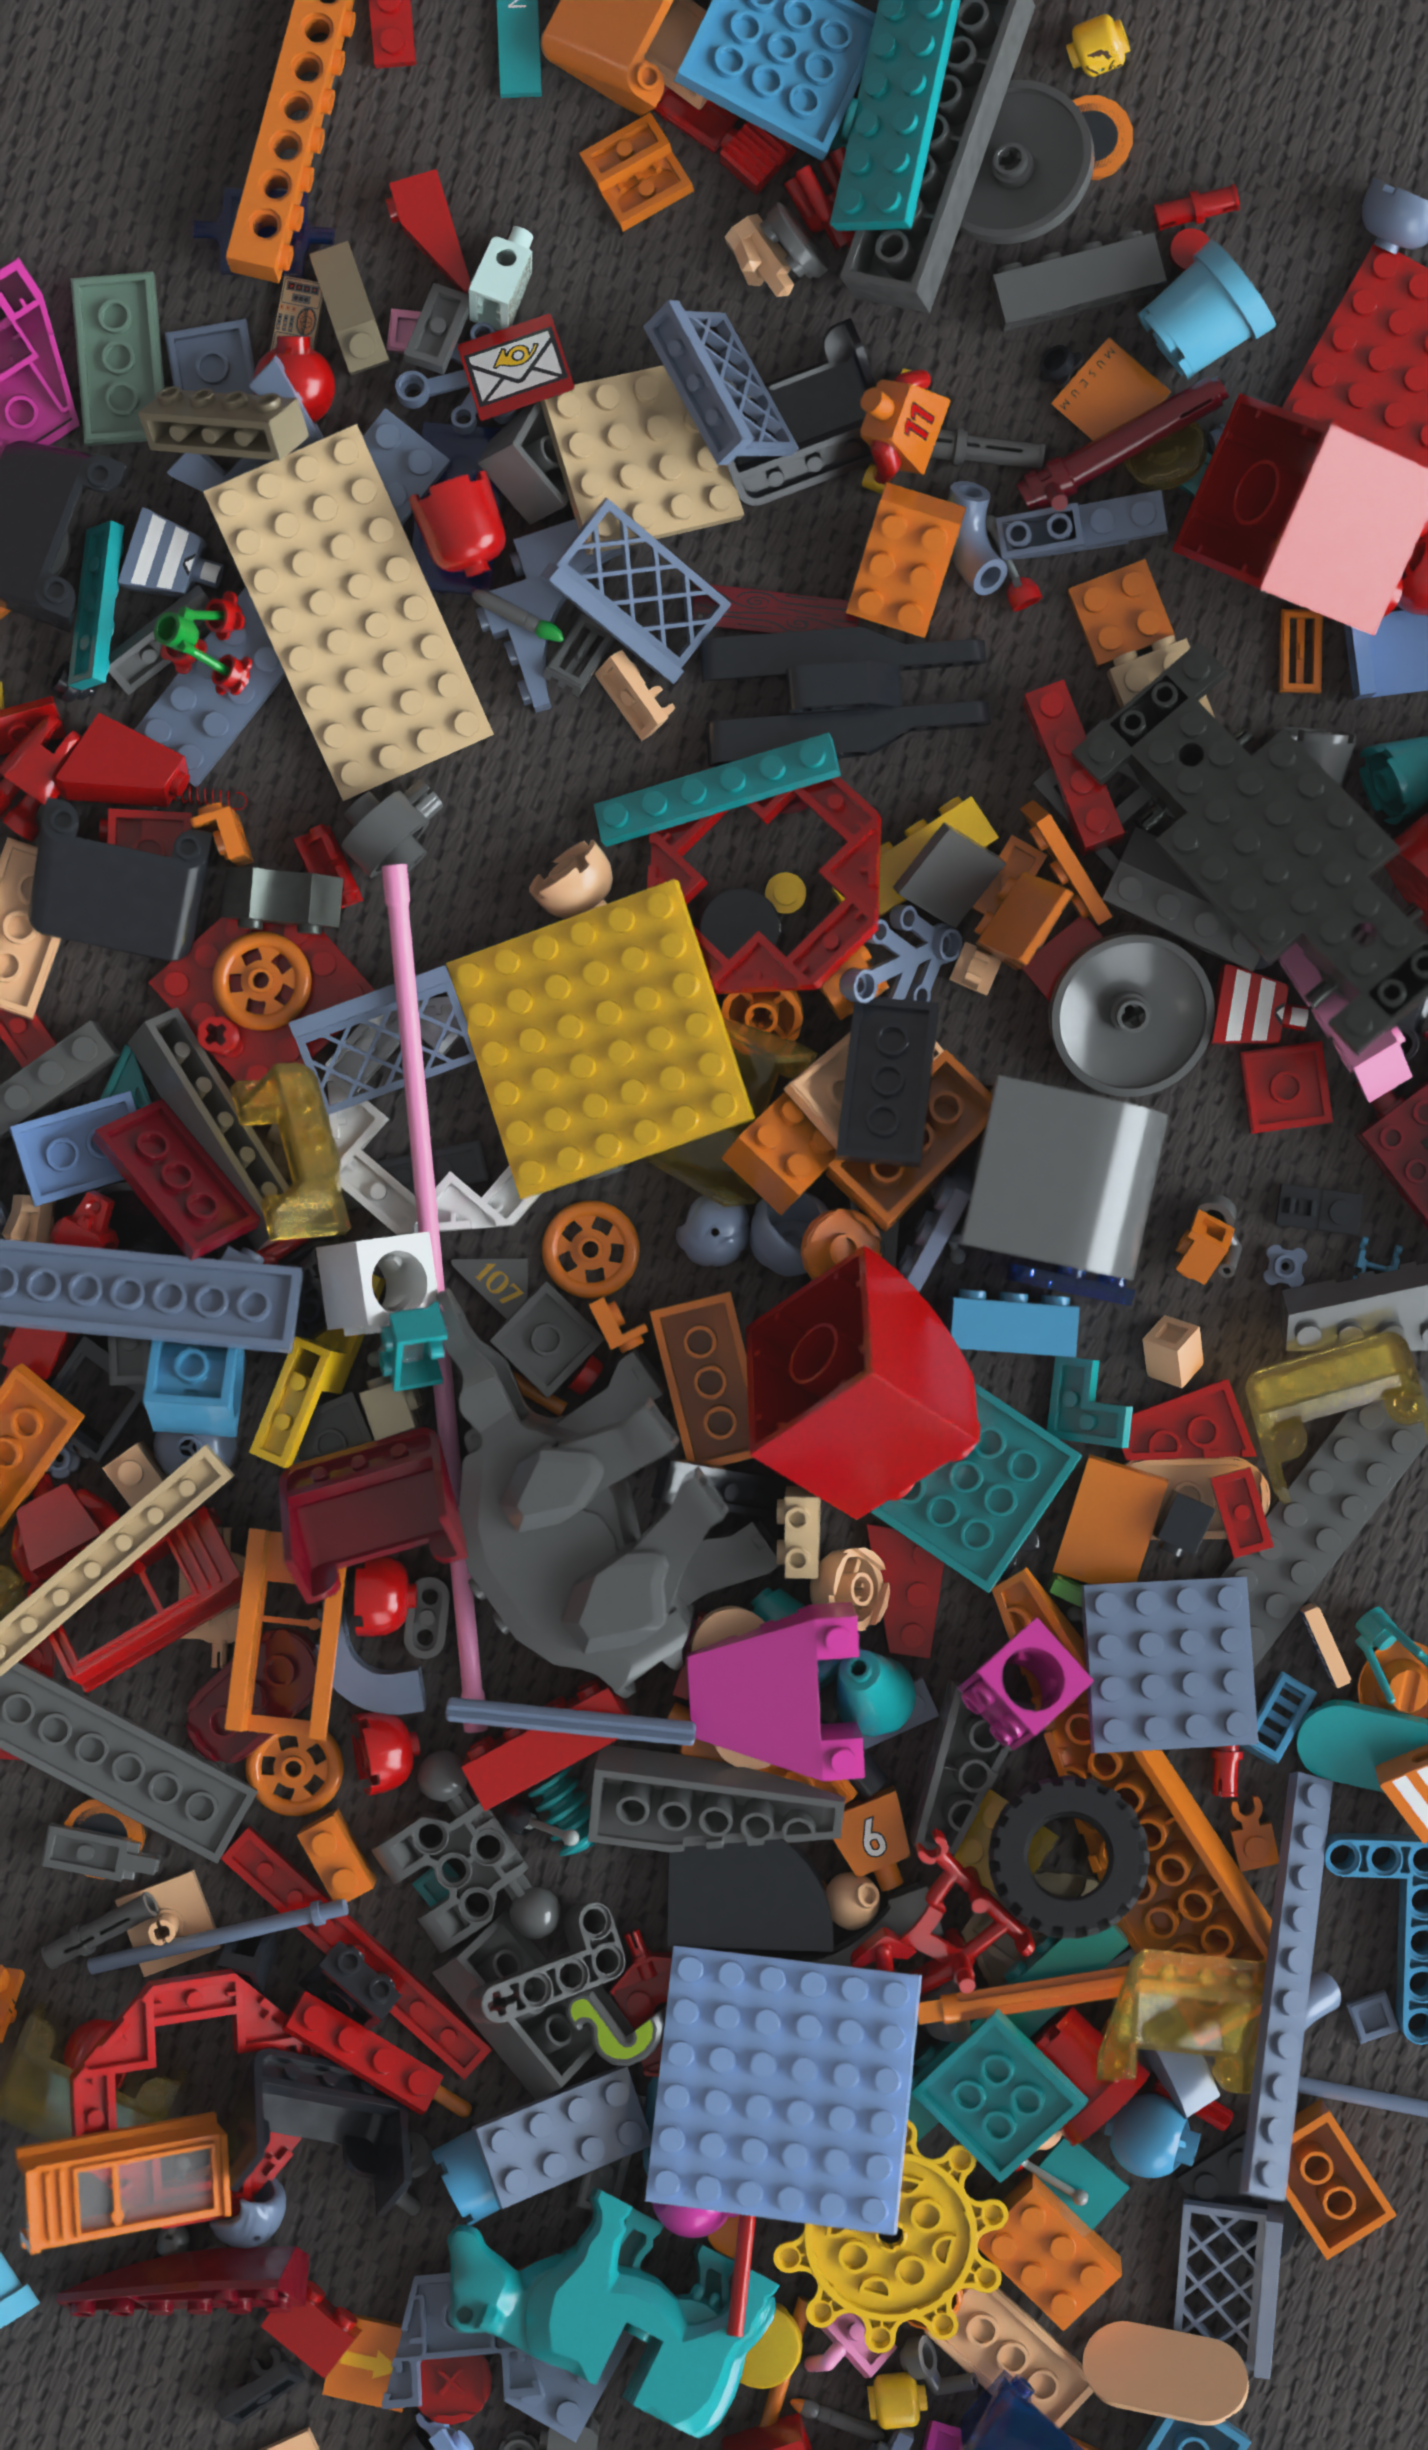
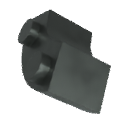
M226 867L221 917L237 919L239 928L263 930V923L295 925L297 926V933L322 935V927L339 928L344 878L316 873Z

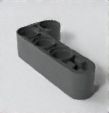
M598 1902L578 1904L570 1907L563 1918V1928L570 1951L476 1987L468 1995L466 2002L469 2016L475 2022L481 2024L507 2022L619 1977L624 1971L626 1960L609 1908ZM586 1912L590 1914L593 1922L589 1932L583 1925V1918ZM599 1952L605 1958V1966L602 1972L596 1966V1957ZM563 1966L569 1971V1982L566 1986L560 1980V1970ZM527 1979L533 1986V1995L530 2000L526 1999L523 1993V1986ZM494 1997L505 1998L506 2002L493 2005L489 2011L488 2003H491Z

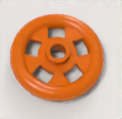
M260 931L242 935L225 947L216 961L212 985L216 1001L229 1019L244 1028L266 1031L282 1027L300 1014L309 999L312 978L308 961L296 944L282 935ZM258 948L262 960L254 961L246 966L241 955L249 950ZM279 954H282L292 966L284 974H281L279 968L272 963V960ZM259 973H265L269 978L268 985L261 989L257 988L254 984L255 976ZM242 974V992L231 993L229 975ZM283 984L294 989L291 998L285 1005L275 1000ZM249 998L266 1003L263 1014H255L246 1010Z
M585 1200L568 1205L552 1218L544 1232L541 1252L545 1269L559 1288L576 1297L595 1299L615 1293L631 1279L638 1265L640 1243L633 1223L620 1209L606 1202ZM596 1217L602 1218L613 1225L607 1236L599 1230L592 1229ZM575 1221L582 1228V1231L575 1235L572 1242H569L562 1233L569 1224ZM589 1241L595 1242L599 1249L598 1254L592 1258L585 1256L583 1253V1246ZM612 1243L621 1244L624 1247L621 1263L609 1261ZM570 1251L573 1261L577 1264V1267L569 1272L565 1271L559 1260V1255ZM603 1268L604 1280L587 1282L586 1270Z
M327 1731L326 1741L296 1736L298 1747L293 1746L282 1750L279 1738L286 1735L274 1734L256 1752L246 1758V1778L248 1784L258 1790L255 1797L266 1808L281 1815L304 1816L320 1810L336 1795L342 1782L344 1763L338 1743ZM315 1744L321 1747L326 1756V1759L318 1764H315L312 1755L307 1751L308 1748ZM264 1756L276 1758L274 1774L262 1773V1760ZM290 1761L298 1762L301 1766V1773L298 1775L290 1774L287 1771V1763ZM316 1774L324 1783L317 1792L311 1794L304 1786ZM279 1782L285 1787L294 1788L295 1791L291 1800L282 1798L274 1793Z

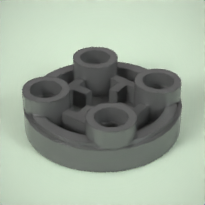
M779 202L767 211V219L760 224V227L774 244L780 241L789 254L785 257V260L793 272L799 277L805 274L810 279L812 277L820 278L830 269L829 260L803 222L788 207Z

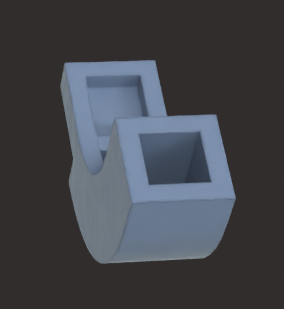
M325 1600L322 1602L323 1608L317 1610L320 1622L323 1620ZM343 1600L332 1687L351 1703L372 1712L400 1715L425 1711L427 1700L421 1665L385 1670L365 1662L352 1646ZM319 1640V1641H316V1642L314 1643V1644L316 1645V1647H317L318 1650H319L320 1640Z

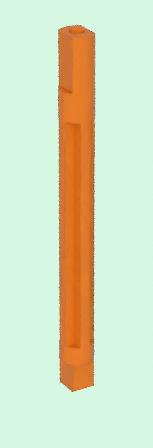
M1224 1950L975 1989L970 1993L957 1992L939 1995V2000L919 2003L918 2025L943 2021L944 2025L985 2019L997 2008L1004 2015L1229 1980L1226 1954Z

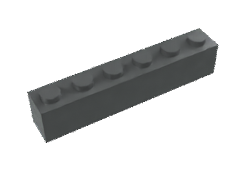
M178 1007L145 1021L128 1041V1045L161 1098L164 1099L260 1216L261 1220L258 1227L246 1233L256 1252L289 1236L307 1218V1215L206 1052L201 1047Z

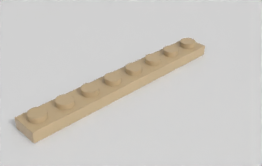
M208 1444L203 1446L0 1621V1677L235 1476Z

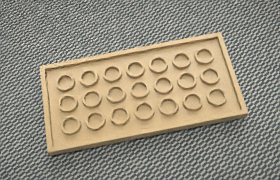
M357 424L285 456L281 461H271L203 491L343 801L494 735Z

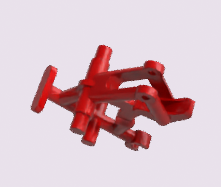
M934 1829L932 1835L938 1844L935 1849L928 1850L919 1842L915 1845L919 1859L926 1864H934L936 1862L943 1869V1872L925 1896V1901L928 1905L923 1914L902 1936L889 1928L883 1927L857 1947L850 1955L851 1967L862 1968L875 1962L876 1970L895 1972L893 1958L908 1960L917 1952L916 1949L934 1958L908 1973L922 1975L920 1997L952 1979L958 1984L961 1992H972L975 1989V1974L973 1970L975 1958L1005 1933L1014 1940L1017 1951L1023 1957L1031 1955L1035 1950V1943L1030 1928L1016 1919L982 1885L978 1870L974 1866L964 1867L949 1852L945 1835L940 1830ZM955 1883L968 1894L974 1912H986L994 1920L967 1944H965L959 1930L956 1928L947 1929L944 1933V1939L932 1933L946 1912L943 1899Z

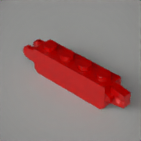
M95 1190L87 1192L75 1213L61 1218L54 1225L50 1234V1240L53 1241L52 1244L116 1250L119 1244L116 1231L108 1227L115 1201ZM23 1327L13 1328L3 1344V1349L6 1352L1 1364L8 1367L3 1382H5L14 1367L21 1363L42 1380L58 1375L69 1359L80 1333Z

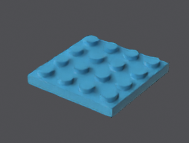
M712 0L676 74L674 82L822 161L848 109L850 100L853 98L861 81L876 14L852 0Z

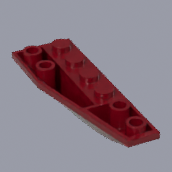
M297 2246L213 2248L176 2253L138 2262L94 2277L58 2293L56 2302L69 2309L70 2315L76 2317L95 2316V2311L109 2310L110 2315L126 2317L133 2316L134 2310L148 2309L149 2314L158 2316L172 2315L173 2309H187V2312L190 2314L209 2315L212 2314V2308H226L227 2312L233 2314H249L252 2311V2307H266V2311L272 2313L291 2312V2306H306L310 2255Z

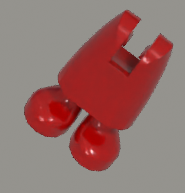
M51 713L17 744L0 765V773L4 776V779L0 782V818H3L2 822L31 842L39 834L36 819L37 813L42 804H46L47 797L57 799L60 791L55 777L82 738L74 730L67 735L54 754L47 750L46 747L54 738L62 723L60 719ZM22 789L26 792L20 803L7 813L19 790Z

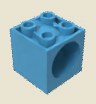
M152 1340L143 1402L153 1431L237 1437L247 1364L244 1349Z

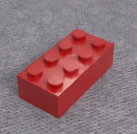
M599 1676L581 1684L575 1697L566 1701L564 1696L561 1695L543 1705V1707L632 1716L623 1698L617 1695L611 1686L602 1681ZM505 1727L507 1730L503 1732V1736L495 1740L489 1734L469 1746L470 1750L466 1752L467 1756L461 1768L484 1811H487L613 1743L618 1738Z

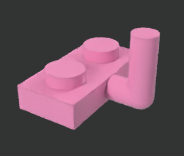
M846 2313L837 2317L828 2327L821 2328L833 2344L824 2354L806 2357L804 2366L809 2372L831 2371L845 2356L864 2378H872L896 2350L897 2346L894 2344L891 2350L886 2353L878 2354L872 2352L865 2343V2323L856 2314Z

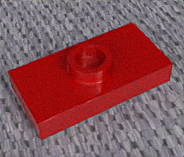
M53 696L0 710V755L11 752L50 713L62 721ZM63 722L51 741L66 737Z

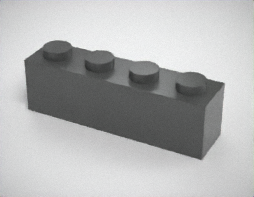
M1133 231L1118 237V242L1103 246L1101 241H1096L1079 247L1078 253L1062 256L1061 252H1053L1038 258V263L1022 267L1020 262L1005 265L998 269V274L993 275L990 285L1002 331L1007 332L1163 290L1167 279L1155 233L1142 235V231Z

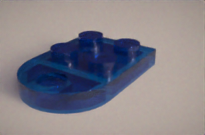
M1009 1263L1006 1277L1007 1280L1128 1306L1133 1305L1136 1291L1126 1288L1127 1279L1099 1274L1097 1281L1085 1279V1270L1058 1265L1057 1273Z

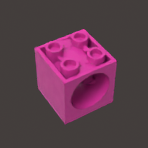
M1036 1618L1015 1634L957 1688L963 1694L961 1698L966 1707L976 1715L981 1714L991 1725L990 1732L1001 1745L1009 1746L1014 1751L1035 1737L1090 1686L1094 1680L1044 1624ZM1004 1664L1020 1665L1036 1677L1042 1691V1703L1039 1711L1022 1709L1009 1699L1002 1684Z

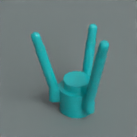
M1375 1607L1364 1614L1356 1623L1355 1628L1360 1632L1361 1636L1355 1642L1364 1652L1387 1702L1393 1704L1395 1698L1372 1648L1377 1647L1382 1651L1390 1647L1397 1640L1427 1668L1428 1655L1396 1626L1381 1607Z

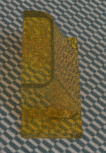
M300 1063L275 1064L261 1080L236 1081L230 1089L240 1126L278 1124L293 1184L283 1194L267 1195L260 1202L270 1240L346 1234L351 1229L342 1195L340 1159L315 1073L309 1067Z

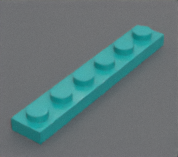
M828 732L594 804L601 842L608 847L841 776L833 738Z

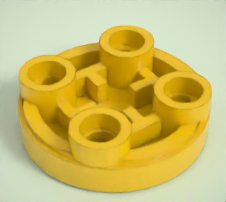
M776 2303L773 2322L761 2339L747 2352L740 2383L748 2387L766 2389L777 2386L784 2382L800 2363L803 2349L801 2332L794 2318L782 2304Z

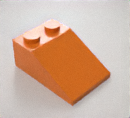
M1024 871L1017 879L1010 875L997 894V897L1003 901L995 914L987 910L976 926L974 932L979 934L980 937L975 944L1014 970H1019L1028 964L1073 893L1064 887Z

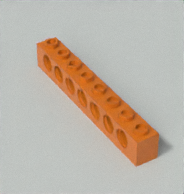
M294 0L226 253L229 268L233 273L279 284L283 270L289 271L291 267L294 248L290 245L293 231L299 232L302 226L304 207L300 206L303 193H309L313 185L314 168L311 167L314 153L320 154L323 147L325 130L321 126L324 114L330 115L334 106L335 90L331 88L335 75L341 76L343 72L345 51L342 50L345 37L351 38L354 31L356 14L352 12L355 0H336L328 4L320 0ZM317 33H325L329 35L322 42H313L310 40V38ZM313 71L318 73V76L311 81L299 79L305 72ZM297 110L308 112L306 117L301 120L289 118ZM286 149L298 151L291 159H281L278 157ZM275 188L287 189L286 194L281 198L273 199L268 197L270 191ZM271 226L277 229L271 237L262 238L257 236L258 232L264 227Z

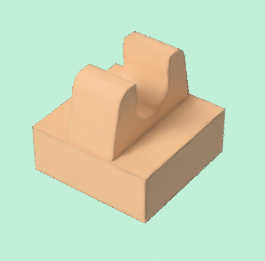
M965 942L949 981L987 996L1002 961L984 949Z

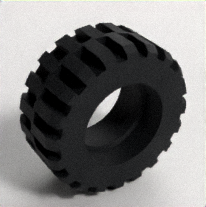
M1062 1775V1777L1057 1778L1048 1777L1039 1780L1029 1787L1026 1786L1000 1812L990 1836L988 1849L990 1876L994 1888L1007 1910L1025 1924L1026 1927L1049 1937L1060 1939L1084 1938L1098 1934L1115 1925L1138 1901L1147 1880L1149 1865L1147 1836L1144 1827L1141 1826L1137 1818V1813L1112 1788L1109 1789L1099 1784V1781L1090 1778H1077L1075 1775ZM1064 1817L1077 1818L1092 1825L1102 1836L1108 1852L1106 1873L1098 1886L1085 1895L1072 1898L1056 1896L1042 1888L1032 1875L1028 1860L1030 1843L1037 1831L1046 1823Z

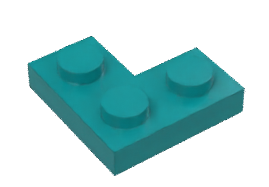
M1055 1356L1047 1432L1061 1440L1128 1448L1133 1407L1095 1402L1100 1361Z

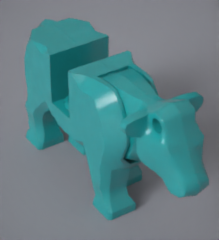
M593 2187L589 2196L593 2208V2218L577 2244L565 2249L561 2254L537 2261L521 2271L515 2270L501 2256L491 2250L485 2244L482 2234L477 2228L470 2225H458L450 2232L447 2238L451 2262L449 2323L456 2332L495 2335L524 2351L534 2359L568 2370L596 2385L622 2330H625L648 2344L622 2397L633 2406L698 2439L711 2434L722 2422L736 2396L747 2352L761 2339L773 2322L776 2311L775 2297L772 2295H774L780 2285L750 2269L743 2337L727 2336L730 2306L728 2278L733 2272L734 2261L697 2243L693 2251L697 2265V2283L692 2287L690 2294H673L657 2277L640 2268L643 2258L653 2248V2239L660 2234L663 2225Z

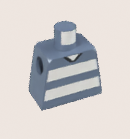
M142 507L118 583L129 591L181 598L194 588L195 582L217 588L223 575L224 565L203 558L207 548V543L203 538Z

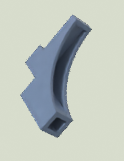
M576 519L513 539L517 551L509 555L516 576L525 575L526 579L489 592L524 609L540 620H547L554 624L567 598L539 575L549 563L553 564L578 533L579 529ZM621 548L601 552V563L603 564L613 557L622 555ZM585 549L578 550L568 565L579 574L592 572L595 569L594 555H586ZM482 606L475 608L483 632L491 630L494 640L511 636L512 640L504 642L511 665L520 664L525 679L517 683L524 704L533 703L536 713L552 708L547 690V682L542 677L546 668L549 640L538 638L535 632L528 631Z

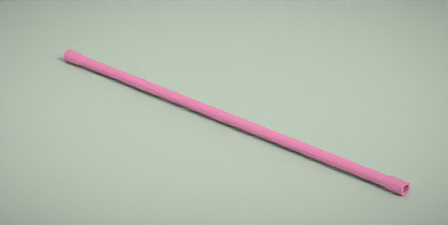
M407 864L387 865L381 867L385 904L388 908L418 1233H430L437 1290L439 1293L445 1290L409 916L410 894ZM440 1305L441 1314L443 1315L444 1309ZM442 1340L444 1358H439L438 1363L443 1377V1384L433 1385L438 1437L441 1442L459 1512L462 1466L451 1356L445 1348L444 1340ZM465 1559L450 1563L462 1686L461 1698L486 1701L482 1688L474 1593L468 1582L472 1576L468 1572ZM463 1723V1729L466 1733H478L488 1730V1725Z

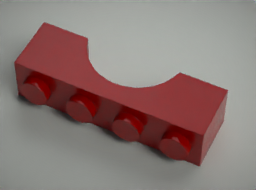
M1064 679L1026 693L1022 705L1035 739L1043 749L1054 772L1064 801L1067 819L1082 857L1121 842L1125 832L1106 784L1104 783L1100 786L1073 758L1072 751L1086 740L1087 736Z

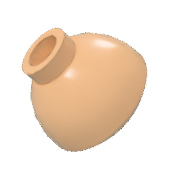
M844 1872L836 1875L827 1886L826 1894L832 1919L840 1927L847 1930H858L868 1925L877 1915L880 1907V1895L876 1885L869 1877L865 1875L856 1877L854 1872Z

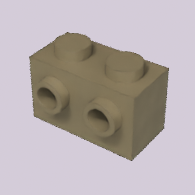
M379 1376L367 1381L369 1389L359 1393L375 1441L415 1428L422 1423L417 1410L419 1406L423 1405L418 1388L393 1392L389 1376Z

